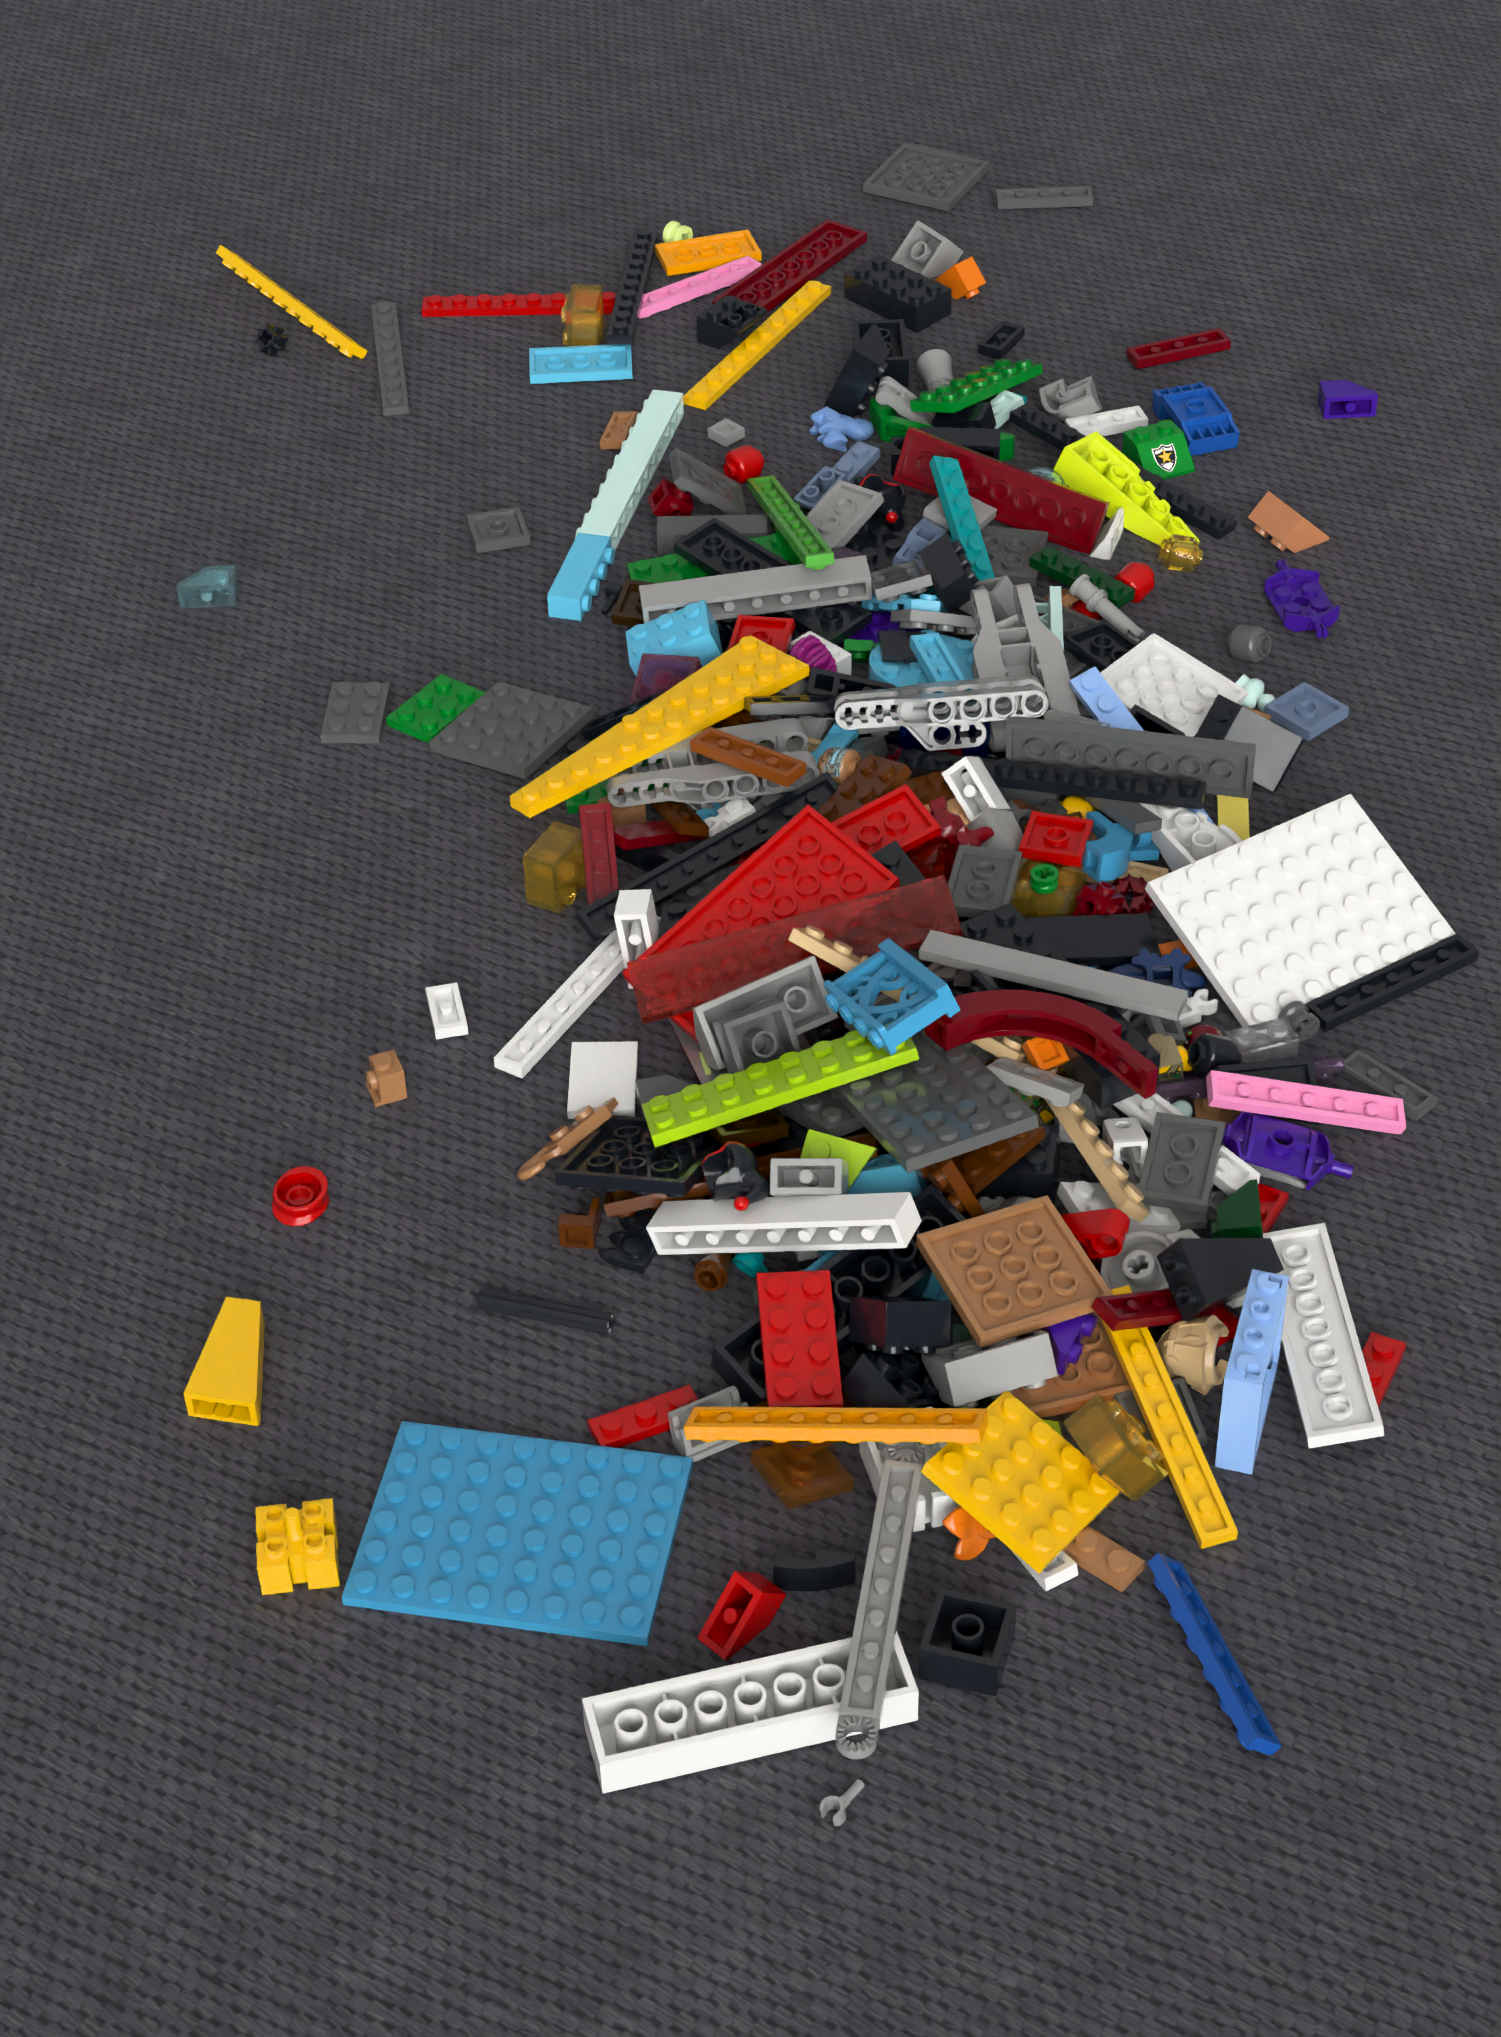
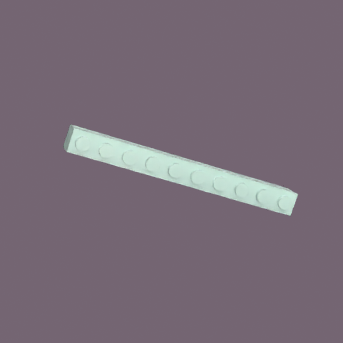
M652 390L649 398L645 399L643 410L637 414L634 427H630L629 436L626 441H623L619 455L615 456L612 469H608L605 482L600 484L599 494L596 498H593L589 513H585L581 528H577L575 539L578 533L610 536L611 548L616 550L684 415L683 393Z

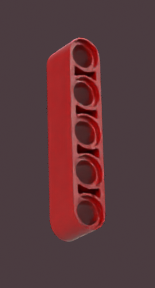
M1107 1208L1061 1215L1090 1260L1113 1257L1121 1252L1130 1226L1129 1217L1121 1210Z

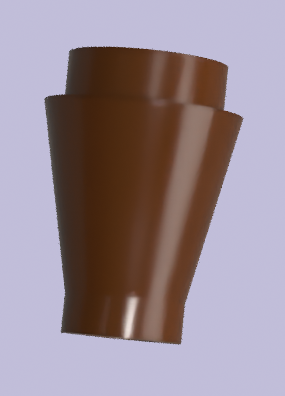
M711 1253L697 1263L694 1269L697 1285L709 1292L723 1288L727 1284L735 1253Z

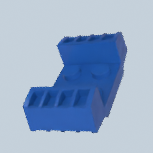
M1200 381L1195 384L1177 385L1172 388L1166 387L1161 390H1153V411L1159 420L1172 418L1174 423L1184 432L1191 456L1237 448L1240 432L1232 419L1231 412L1211 386L1207 387Z

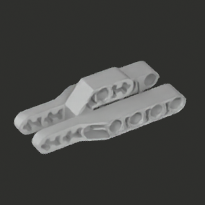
M1029 583L1017 584L1013 588L1014 604L1020 627L997 630L987 589L971 590V609L978 633L973 649L974 658L971 667L973 678L1033 674L1041 683L1043 691L1047 696L1049 703L1046 712L1054 708L1080 715L1075 693L1070 688L1069 680L1071 679L1061 641L1040 621L1031 585ZM1038 703L1037 705L1032 706V707H1029V708H1035V707L1039 706V703ZM1007 720L985 722L993 753L1006 752Z
M1016 675L920 683L890 689L841 693L834 701L836 723L843 729L856 730L905 726L928 751L977 747L986 739L987 732L984 722L1007 720L1008 715L1010 717L1036 718L1046 712L1049 702L1041 683L1036 677L1032 675ZM1041 701V703H1040L1039 706H1037V707H1035V708H1029V707H1032V706L1037 705V704ZM876 705H882L880 712H875ZM891 705H895L896 709H891ZM851 707V714H845V708ZM865 707V712H860V708ZM958 725L960 731L958 732L960 739H956V733L954 729V726ZM969 725H975L976 730H979L975 731L974 737H969L968 732H963L969 730ZM939 727H946L950 730L949 736L944 740H938L933 736L934 731Z
M784 718L716 729L806 762L807 773L789 787L779 785L691 751L690 740L702 732L699 731L647 758V766L642 767L641 761L631 766V768H627L606 779L608 781L606 792L609 802L615 807L623 808L675 801L687 803L697 812L701 809H713L712 803L715 802L721 804L722 807L726 805L725 803L728 800L746 798L750 803H753L756 796L794 791L819 777L820 772L814 756L807 752L809 741L803 723L796 718ZM657 759H661V763L656 764ZM667 783L668 787L663 788V784ZM649 784L655 785L654 790L648 791ZM637 787L638 792H632L633 788ZM624 788L623 795H617L618 789Z

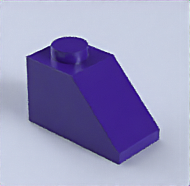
M1348 380L1320 381L1318 405L1323 419L1376 416L1378 393Z

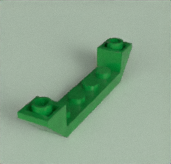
M876 398L870 399V422L882 441L891 443V437H905L910 427L916 429L920 427H933L896 417V410L891 406L878 403ZM1001 432L1000 461L1011 460L1014 458L1015 435Z

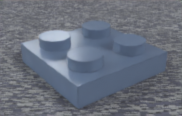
M1303 682L1265 705L1264 713L1271 715V720L1303 739L1310 741L1346 719L1349 714V707L1310 684Z

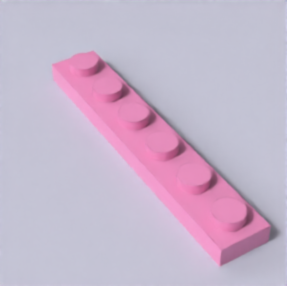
M745 256L644 294L639 318L649 317L657 312L689 302L694 298L729 287L760 267L762 263L750 256Z
M1211 1070L1206 1076L1208 1106L1392 1134H1402L1406 1129L1403 1099L1215 1070Z

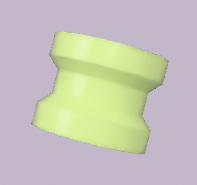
M670 221L663 230L664 243L693 238L692 229L686 225L681 226L676 221Z

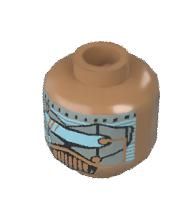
M831 747L820 756L817 766L820 776L828 772L836 783L840 785L854 772L862 759L860 754L854 749Z

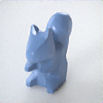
M825 407L811 415L814 426L809 430V433L811 435L822 433L817 438V441L830 449L847 452L846 443L848 440L846 437L854 441H865L874 432L873 424L868 420L853 419L850 416L839 414L829 407Z

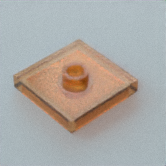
M776 1445L757 1449L751 1453L750 1462L788 1509L853 1490L855 1480L828 1447L796 1462Z

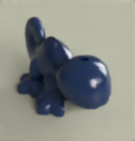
M1142 948L1139 956L1132 958L1131 964H1122L1109 971L1187 990L1188 997L1192 994L1189 989H1202L1207 985V981L1202 975L1184 968L1191 961V957L1188 954H1183L1179 948L1173 949L1171 954H1164L1162 957H1159L1157 953L1150 954L1146 948Z

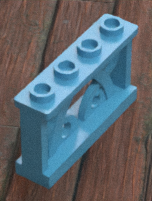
M887 938L877 945L880 951L834 982L830 980L825 981L823 986L828 993L824 996V999L834 1013L839 1011L848 1025L853 1023L862 1037L868 1036L877 1050L883 1048L892 1056L897 1052L895 1047L944 1014L950 1018L961 1010L945 981L891 939ZM905 987L900 994L899 1003L873 1006L881 990L891 991Z

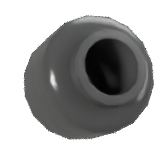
M1239 624L1228 635L1226 645L1233 659L1259 663L1269 655L1272 640L1271 636L1262 626Z

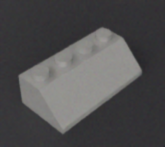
M815 956L807 957L693 1008L696 1038L708 1068L721 1070L727 1067L712 1021L771 999L784 1000L786 1002L796 1036L838 1018L837 1013L830 1009L824 999V996L828 993L823 986L824 979Z

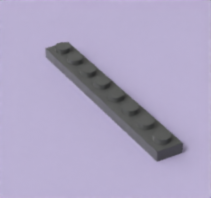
M381 301L377 304H371L383 415L409 414L396 302Z

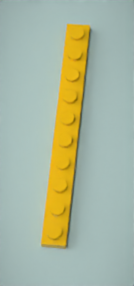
M222 245L219 246L216 254L223 258L222 264L232 269L234 273L247 280L255 288L260 289L261 293L271 299L273 298L272 301L284 309L286 308V312L299 318V321L312 328L313 332L323 338L327 336L325 341L336 348L340 345L339 351L349 358H352L353 355L361 359L365 357L368 352L365 348L238 254Z
M809 280L683 396L684 404L703 410L709 408L831 294V286L821 284L819 281Z

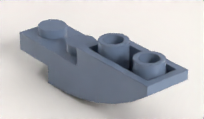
M858 440L832 468L824 466L793 498V501L799 503L804 508L812 510L838 480L854 484L856 477L863 476L865 478V473L881 457L880 449Z
M926 517L923 518L908 534L904 545L895 555L892 565L918 558L923 563L919 552L946 533L950 536V530Z

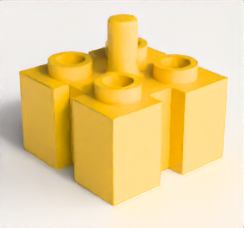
M333 1498L303 1501L302 1509L294 1507L287 1509V1504L256 1507L257 1571L262 1595L293 1592V1584L308 1582L309 1590L340 1586L337 1554L338 1532Z

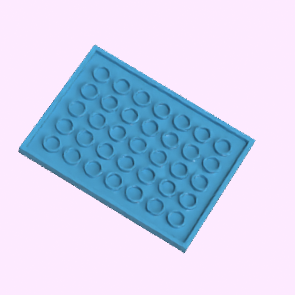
M402 1421L342 1594L343 1605L648 1646L693 1470V1458Z

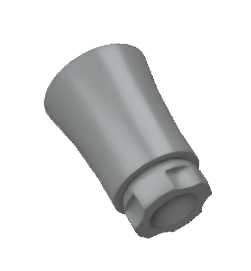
M932 349L919 357L916 368L927 387V391H934L938 385L950 384V380L954 379L952 359L946 351Z

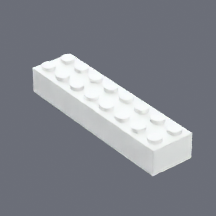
M897 1630L880 1729L918 1720L919 1691ZM852 1637L583 1698L584 1727L602 1794L835 1740ZM851 1732L846 1737L861 1734V1732Z

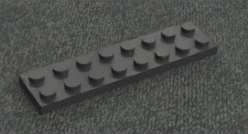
M1008 715L1006 722V759L1026 763L1039 762L1044 765L1053 766L1068 765L1080 769H1101L1117 773L1131 772L1135 775L1144 776L1160 775L1165 778L1181 780L1194 779L1199 782H1206L1207 794L1251 799L1256 744L1017 716L1010 717Z

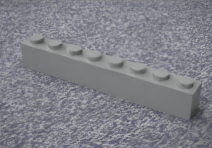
M866 555L834 559V564L826 565V568L812 570L809 567L806 568L804 564L641 585L639 586L643 622L647 623L663 614L672 613L690 603H697L704 599L715 620L737 618L738 615L751 616L851 601L872 599V585Z

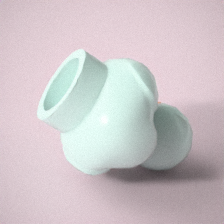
M1243 674L1236 682V684L1249 691L1242 706L1253 709L1257 702L1258 709L1264 712L1265 705L1276 699L1273 694L1263 693L1264 683L1260 679H1250Z

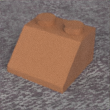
M1270 491L1265 494L1248 516L1250 520L1256 523L1253 529L1265 538L1270 534L1273 537L1270 542L1281 551H1284L1287 547L1293 553H1296L1330 539L1329 536Z

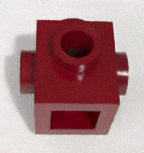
M665 478L661 480L648 496L652 513L656 516H690L694 508L691 493L679 490L673 482Z
M1104 881L1084 885L1076 896L1075 902L1077 905L1072 916L1122 914V904L1125 896L1116 892L1115 886Z

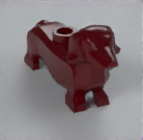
M942 796L929 801L930 814L941 826V834L906 852L910 859L917 860L922 858L928 849L940 845L950 846L957 854L959 844L981 847L984 842L994 836V832L990 827L968 830L958 814L947 810L946 799Z

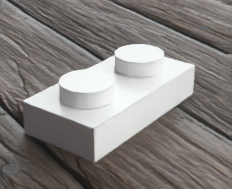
M457 982L426 987V998L436 1040L467 1035L468 1026Z

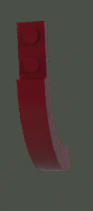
M1008 989L972 992L954 997L961 1011L950 1018L944 1014L925 1027V1034L946 1052L974 1040L995 1036H1031L1057 1041L1089 1055L1144 1099L1156 1094L1158 1067L1121 1038L1122 1025L1099 1010L1069 998L1028 990Z

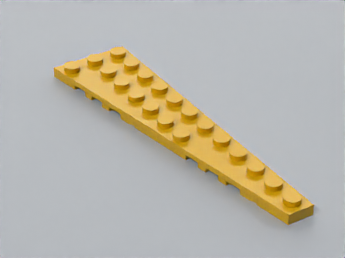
M751 635L743 637L738 644L635 713L624 716L620 723L510 795L511 807L531 818L743 710L744 697L770 696L810 676L809 665Z

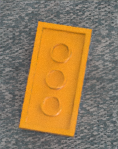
M748 229L655 244V254L667 276L713 269L745 256H750L758 262L762 261V252Z

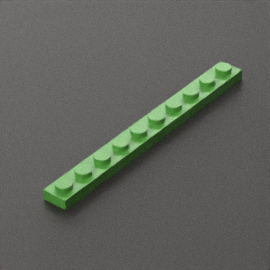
M774 475L747 478L749 491L806 568L819 570L826 568V565L834 564V552Z

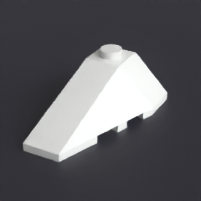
M1139 803L1162 819L1161 829L1152 831L1151 839L1159 848L1162 857L1172 872L1242 841L1231 828L1224 824H1221L1219 827L1207 821V815L1200 811L1195 814L1182 807Z

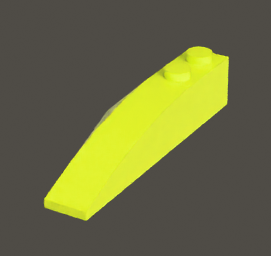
M1097 431L1064 447L1052 472L1069 487L1110 502L1105 516L1111 519L1119 508H1123L1124 528L1157 545L1181 554L1199 544V539L1183 520L1170 513L1171 506L1165 499L1159 500L1153 493L1155 487L1150 481L1144 482L1139 476L1141 470Z

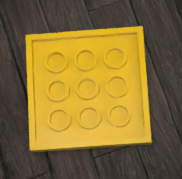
M1007 1391L1002 1393L986 1408L989 1422L981 1443L961 1445L957 1442H948L926 1462L921 1473L1040 1574L1118 1496L1123 1488Z

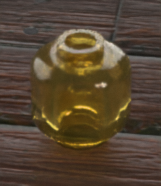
M1172 534L1167 540L1164 539L1159 550V560L1163 562L1164 567L1168 570L1191 572L1195 565L1198 566L1201 563L1203 551L1199 549L1195 538Z

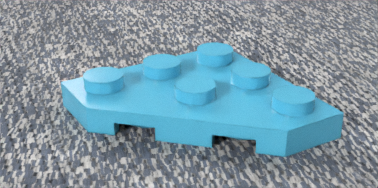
M872 593V599L862 600L861 605L864 609L871 611L891 612V610L914 609L949 613L948 608L939 597L927 594H920V599H915L914 596L909 594H901L899 599L883 603L882 600L877 601Z

